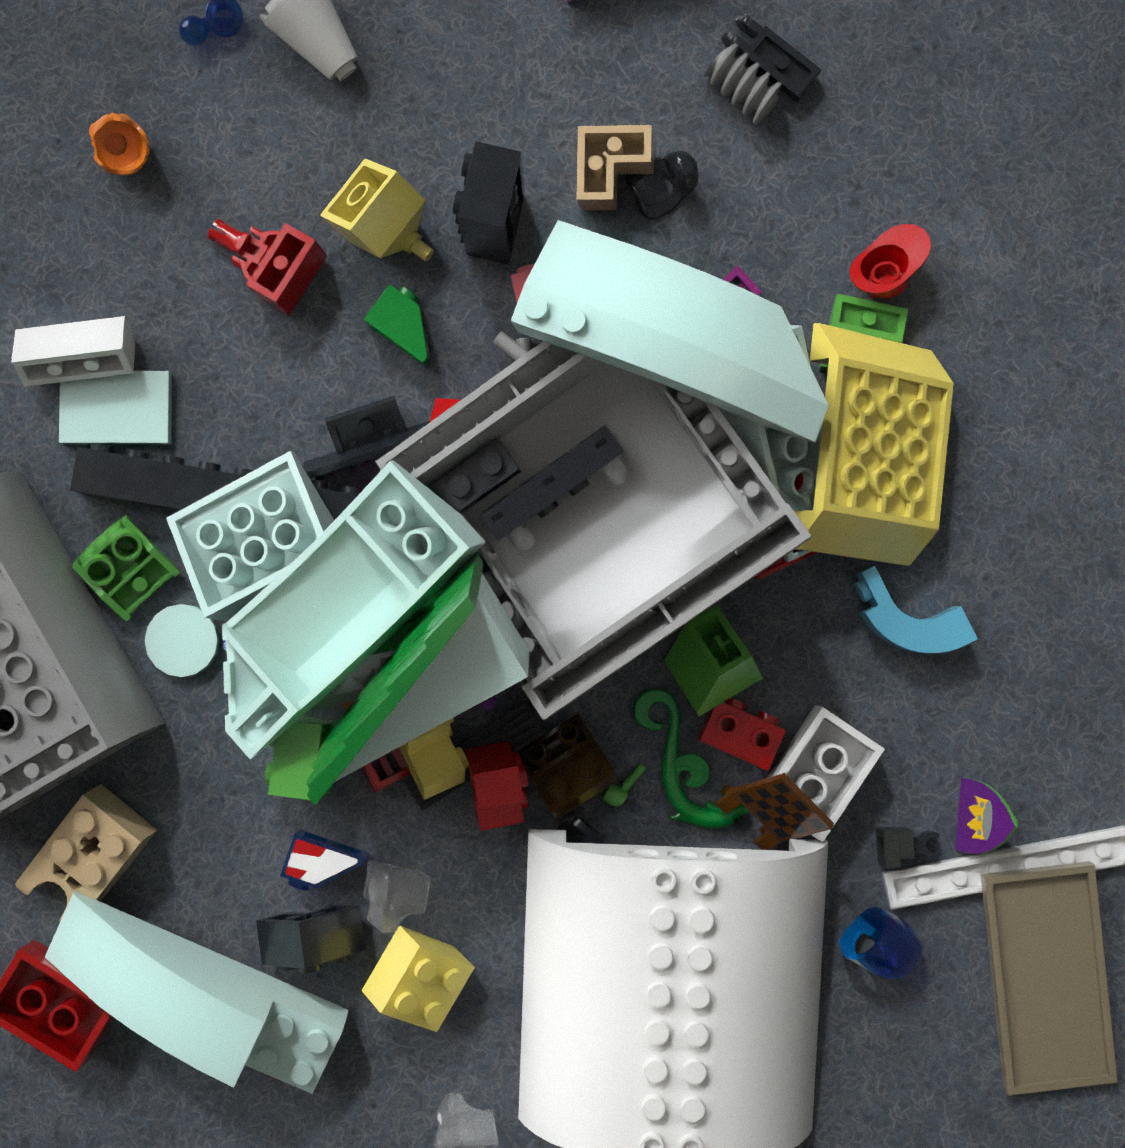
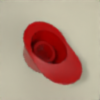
M901 224L888 229L852 262L849 270L851 281L856 288L866 292L872 300L896 297L907 288L910 277L928 259L931 250L929 235L923 228L914 224Z

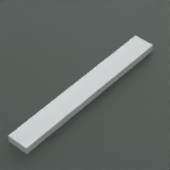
M1125 825L994 850L984 854L967 855L884 871L882 875L889 908L894 910L982 893L980 874L1088 861L1095 864V871L1125 865Z

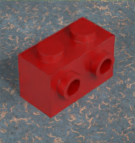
M729 698L709 710L697 738L704 743L768 771L786 731L777 726L780 719L760 710L757 717L744 712L746 704L733 698Z

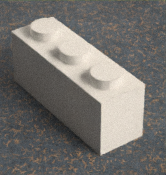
M125 316L16 329L11 363L24 387L131 374L134 369L135 339Z

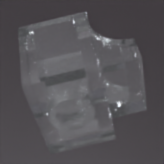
M368 861L363 897L370 902L367 920L382 933L396 932L399 923L405 917L412 914H425L431 877L416 866H396L383 861Z
M447 1093L436 1110L439 1128L433 1137L435 1148H497L499 1142L492 1109H475L465 1102L462 1093Z

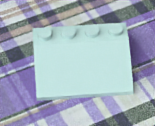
M292 451L166 518L204 618L228 621L281 574L334 521L298 458Z

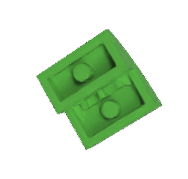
M837 294L829 326L902 343L908 308ZM820 363L819 371L828 372V365Z

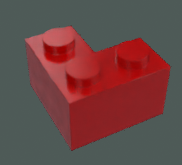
M508 741L465 749L475 814L480 831L523 823L522 809L528 808L525 787H528L525 766L521 764L519 752L513 753Z

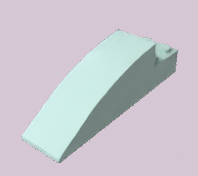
M76 891L72 894L45 955V958L99 1007L132 1031L179 1060L233 1088L244 1065L312 1094L343 1032L349 1011Z

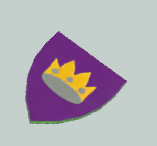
M961 777L955 850L975 854L993 851L1008 841L1018 828V820L1002 796L990 785L975 779Z

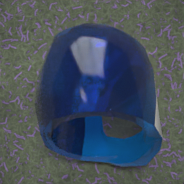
M879 907L869 908L862 912L843 931L839 940L842 954L847 959L875 975L887 979H898L913 971L920 961L923 949L918 935L908 923L899 916ZM861 934L871 936L875 941L874 945L865 953L857 955L855 952L856 940Z

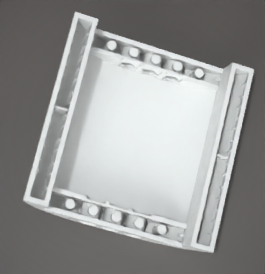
M529 829L518 1119L535 1135L562 1148H794L802 1143L812 1131L828 841L824 840L822 843L820 840L789 839V851L566 843V830Z

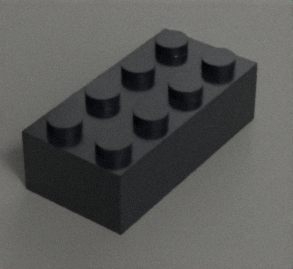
M475 141L472 154L466 152L463 160L461 175L465 177L464 190H457L453 204V214H456L455 224L459 225L458 234H461L460 242L464 244L468 256L509 265L525 198L521 151Z

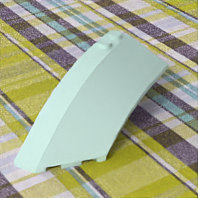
M559 220L523 286L511 318V323L519 333L627 370L732 412L743 419L812 443L816 442L829 406L781 306L741 287L670 258Z
M394 460L390 461L306 550L227 623L222 624L223 640H227V661L223 662L224 693L228 694L229 714L225 715V731L249 759L257 756L388 640L485 543V540L459 512Z

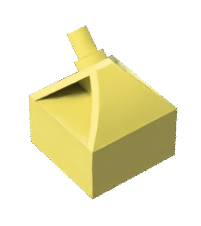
M368 159L362 161L320 215L349 243L379 258L404 250L408 254L413 252L427 262L434 253L431 247L421 241L422 236L417 233L426 200L397 171Z

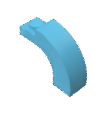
M875 566L856 573L859 581L855 583V588L864 603L869 601L871 607L859 612L869 629L888 644L910 652L943 653L956 650L978 639L961 606H952L930 618L916 619L904 614L897 608Z

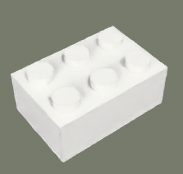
M815 705L767 778L785 773L836 823L885 749L824 707ZM831 830L811 835L823 843Z

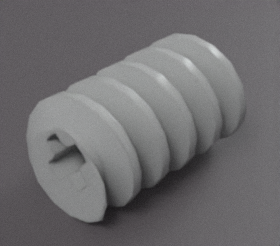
M734 43L724 49L713 60L702 78L712 74L710 79L712 87H717L723 83L720 91L721 95L727 97L734 93L731 100L732 105L739 106L745 102L742 114L748 116L756 111L753 123L758 125L780 101L781 97L777 94L781 83L777 82L768 87L767 82L771 74L767 72L758 78L756 73L760 64L756 62L747 68L745 64L749 54L746 52L736 58L734 55L738 44Z

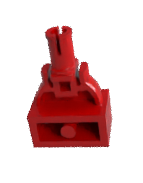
M216 219L213 225L218 228V231L210 227L208 239L220 244L238 256L233 255L231 262L243 271L248 281L246 286L260 300L290 316L326 259L327 254L315 239L286 223L280 231L262 232L253 226L249 230L254 236L252 237L247 232L242 233L226 224L223 220Z

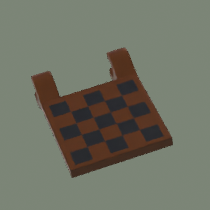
M785 773L736 788L726 785L721 790L723 797L714 803L723 813L732 811L742 803L763 824L759 829L763 835L753 841L760 850H770L780 842L788 841L789 839L831 830L835 824Z

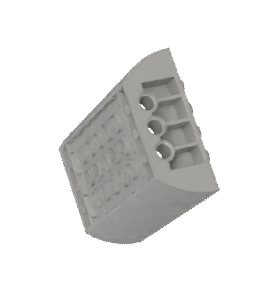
M0 472V712L6 709L14 716V725L9 731H4L0 728V819L165 724L85 582L72 568L73 561L23 474L20 472Z

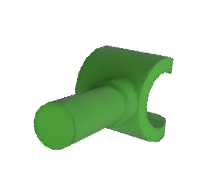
M640 763L626 778L621 787L616 784L607 787L602 800L612 806L623 804L632 785L646 771V768Z

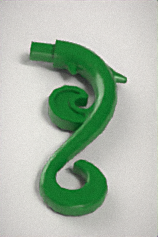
M659 688L648 689L641 693L635 700L633 713L635 720L643 728L651 731H660L664 726L663 722H655L649 715V709L655 703L661 702L665 704L670 712V722L662 760V781L665 792L672 807L677 811V813L670 815V819L686 822L705 829H719L735 824V819L750 813L742 803L732 811L723 813L710 801L706 802L707 808L696 805L685 795L679 782L680 772L683 770L689 771L690 777L685 781V785L691 788H698L704 785L709 778V767L698 754L688 753L677 757L680 711L674 696L668 691Z

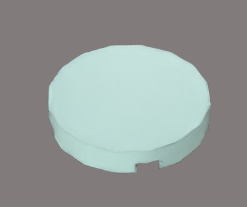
M185 604L169 606L157 613L148 625L145 636L147 655L155 667L167 675L178 677L198 674L209 667L218 654L220 644L219 631H217L214 620L204 618L199 607Z

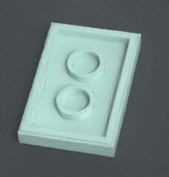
M133 371L131 374L60 382L59 443L171 445L172 373L170 371Z

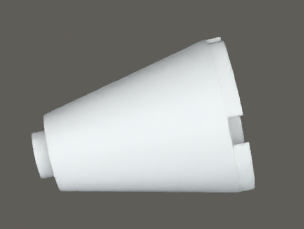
M271 0L265 7L269 15L260 14V19L265 26L329 80L337 77L339 81H342L356 70L357 67L354 65V62L358 56L331 0Z

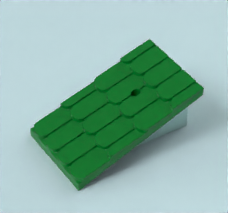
M477 551L436 593L438 597L434 604L407 630L400 639L396 651L363 684L364 689L327 730L324 736L326 740L319 749L320 755L313 765L314 771L306 783L309 788L307 796L314 806L335 781L528 677L529 649L482 574L484 562Z

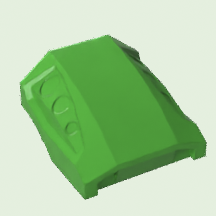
M127 514L109 526L72 564V568L89 584L96 594L126 622L132 617L136 609L165 582L180 573V569L143 534Z

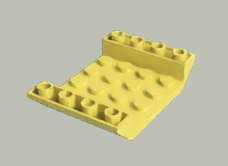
M815 323L813 324L810 361L828 365L825 399L829 406L822 423L813 510L794 511L812 538L796 549L910 566L939 530L954 383L931 350Z

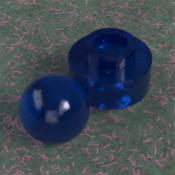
M211 0L206 7V17L200 18L190 15L180 22V37L185 43L197 46L207 39L208 32L210 31L221 37L233 36L242 27V9L236 0ZM228 10L230 14L227 17H220L218 12Z

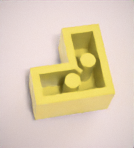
M453 718L399 747L424 800L465 781V768L468 767L467 758L460 746L455 748L450 739V736L453 735L450 723L454 722Z

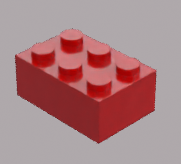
M33 940L19 948L0 979V1027L74 1072H77L91 1059L115 1018L99 1007L45 958L48 947Z

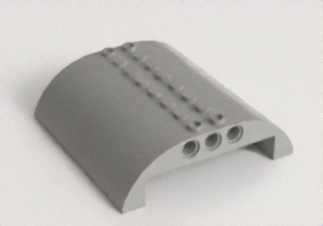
M545 341L375 461L382 470L390 461L394 460L428 488L498 438L522 472L461 515L485 540V543L477 550L484 562L482 574L529 649L528 677L526 678L528 683L523 685L522 688L543 720L560 711L812 538L789 503H785L717 406L627 370ZM606 424L624 452L589 476L587 479L590 484L574 496H571L569 492L565 493L556 500L559 506L543 518H540L538 514L534 515L498 541L480 517L482 512Z

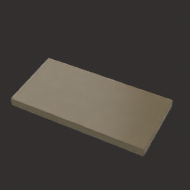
M1088 861L980 874L1004 1091L1010 1096L1118 1083L1095 864Z

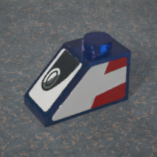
M300 829L294 834L280 876L289 879L288 884L301 890H309L310 887L317 888L363 865L368 858L369 852Z

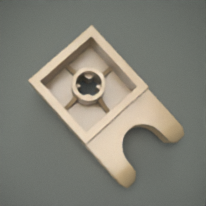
M100 784L80 797L17 880L15 886L25 895H29L34 888L41 887L46 881L55 882L65 891L67 906L75 891L101 902L153 837L157 829Z

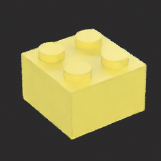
M399 925L361 991L381 1014L437 1032L475 967L454 946Z

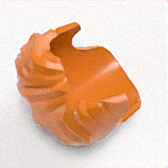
M122 113L106 114L91 124L89 134L92 140L91 145L94 147L95 155L93 157L105 173L120 176L131 175L140 170L146 163L150 150L148 137L142 127L130 116Z

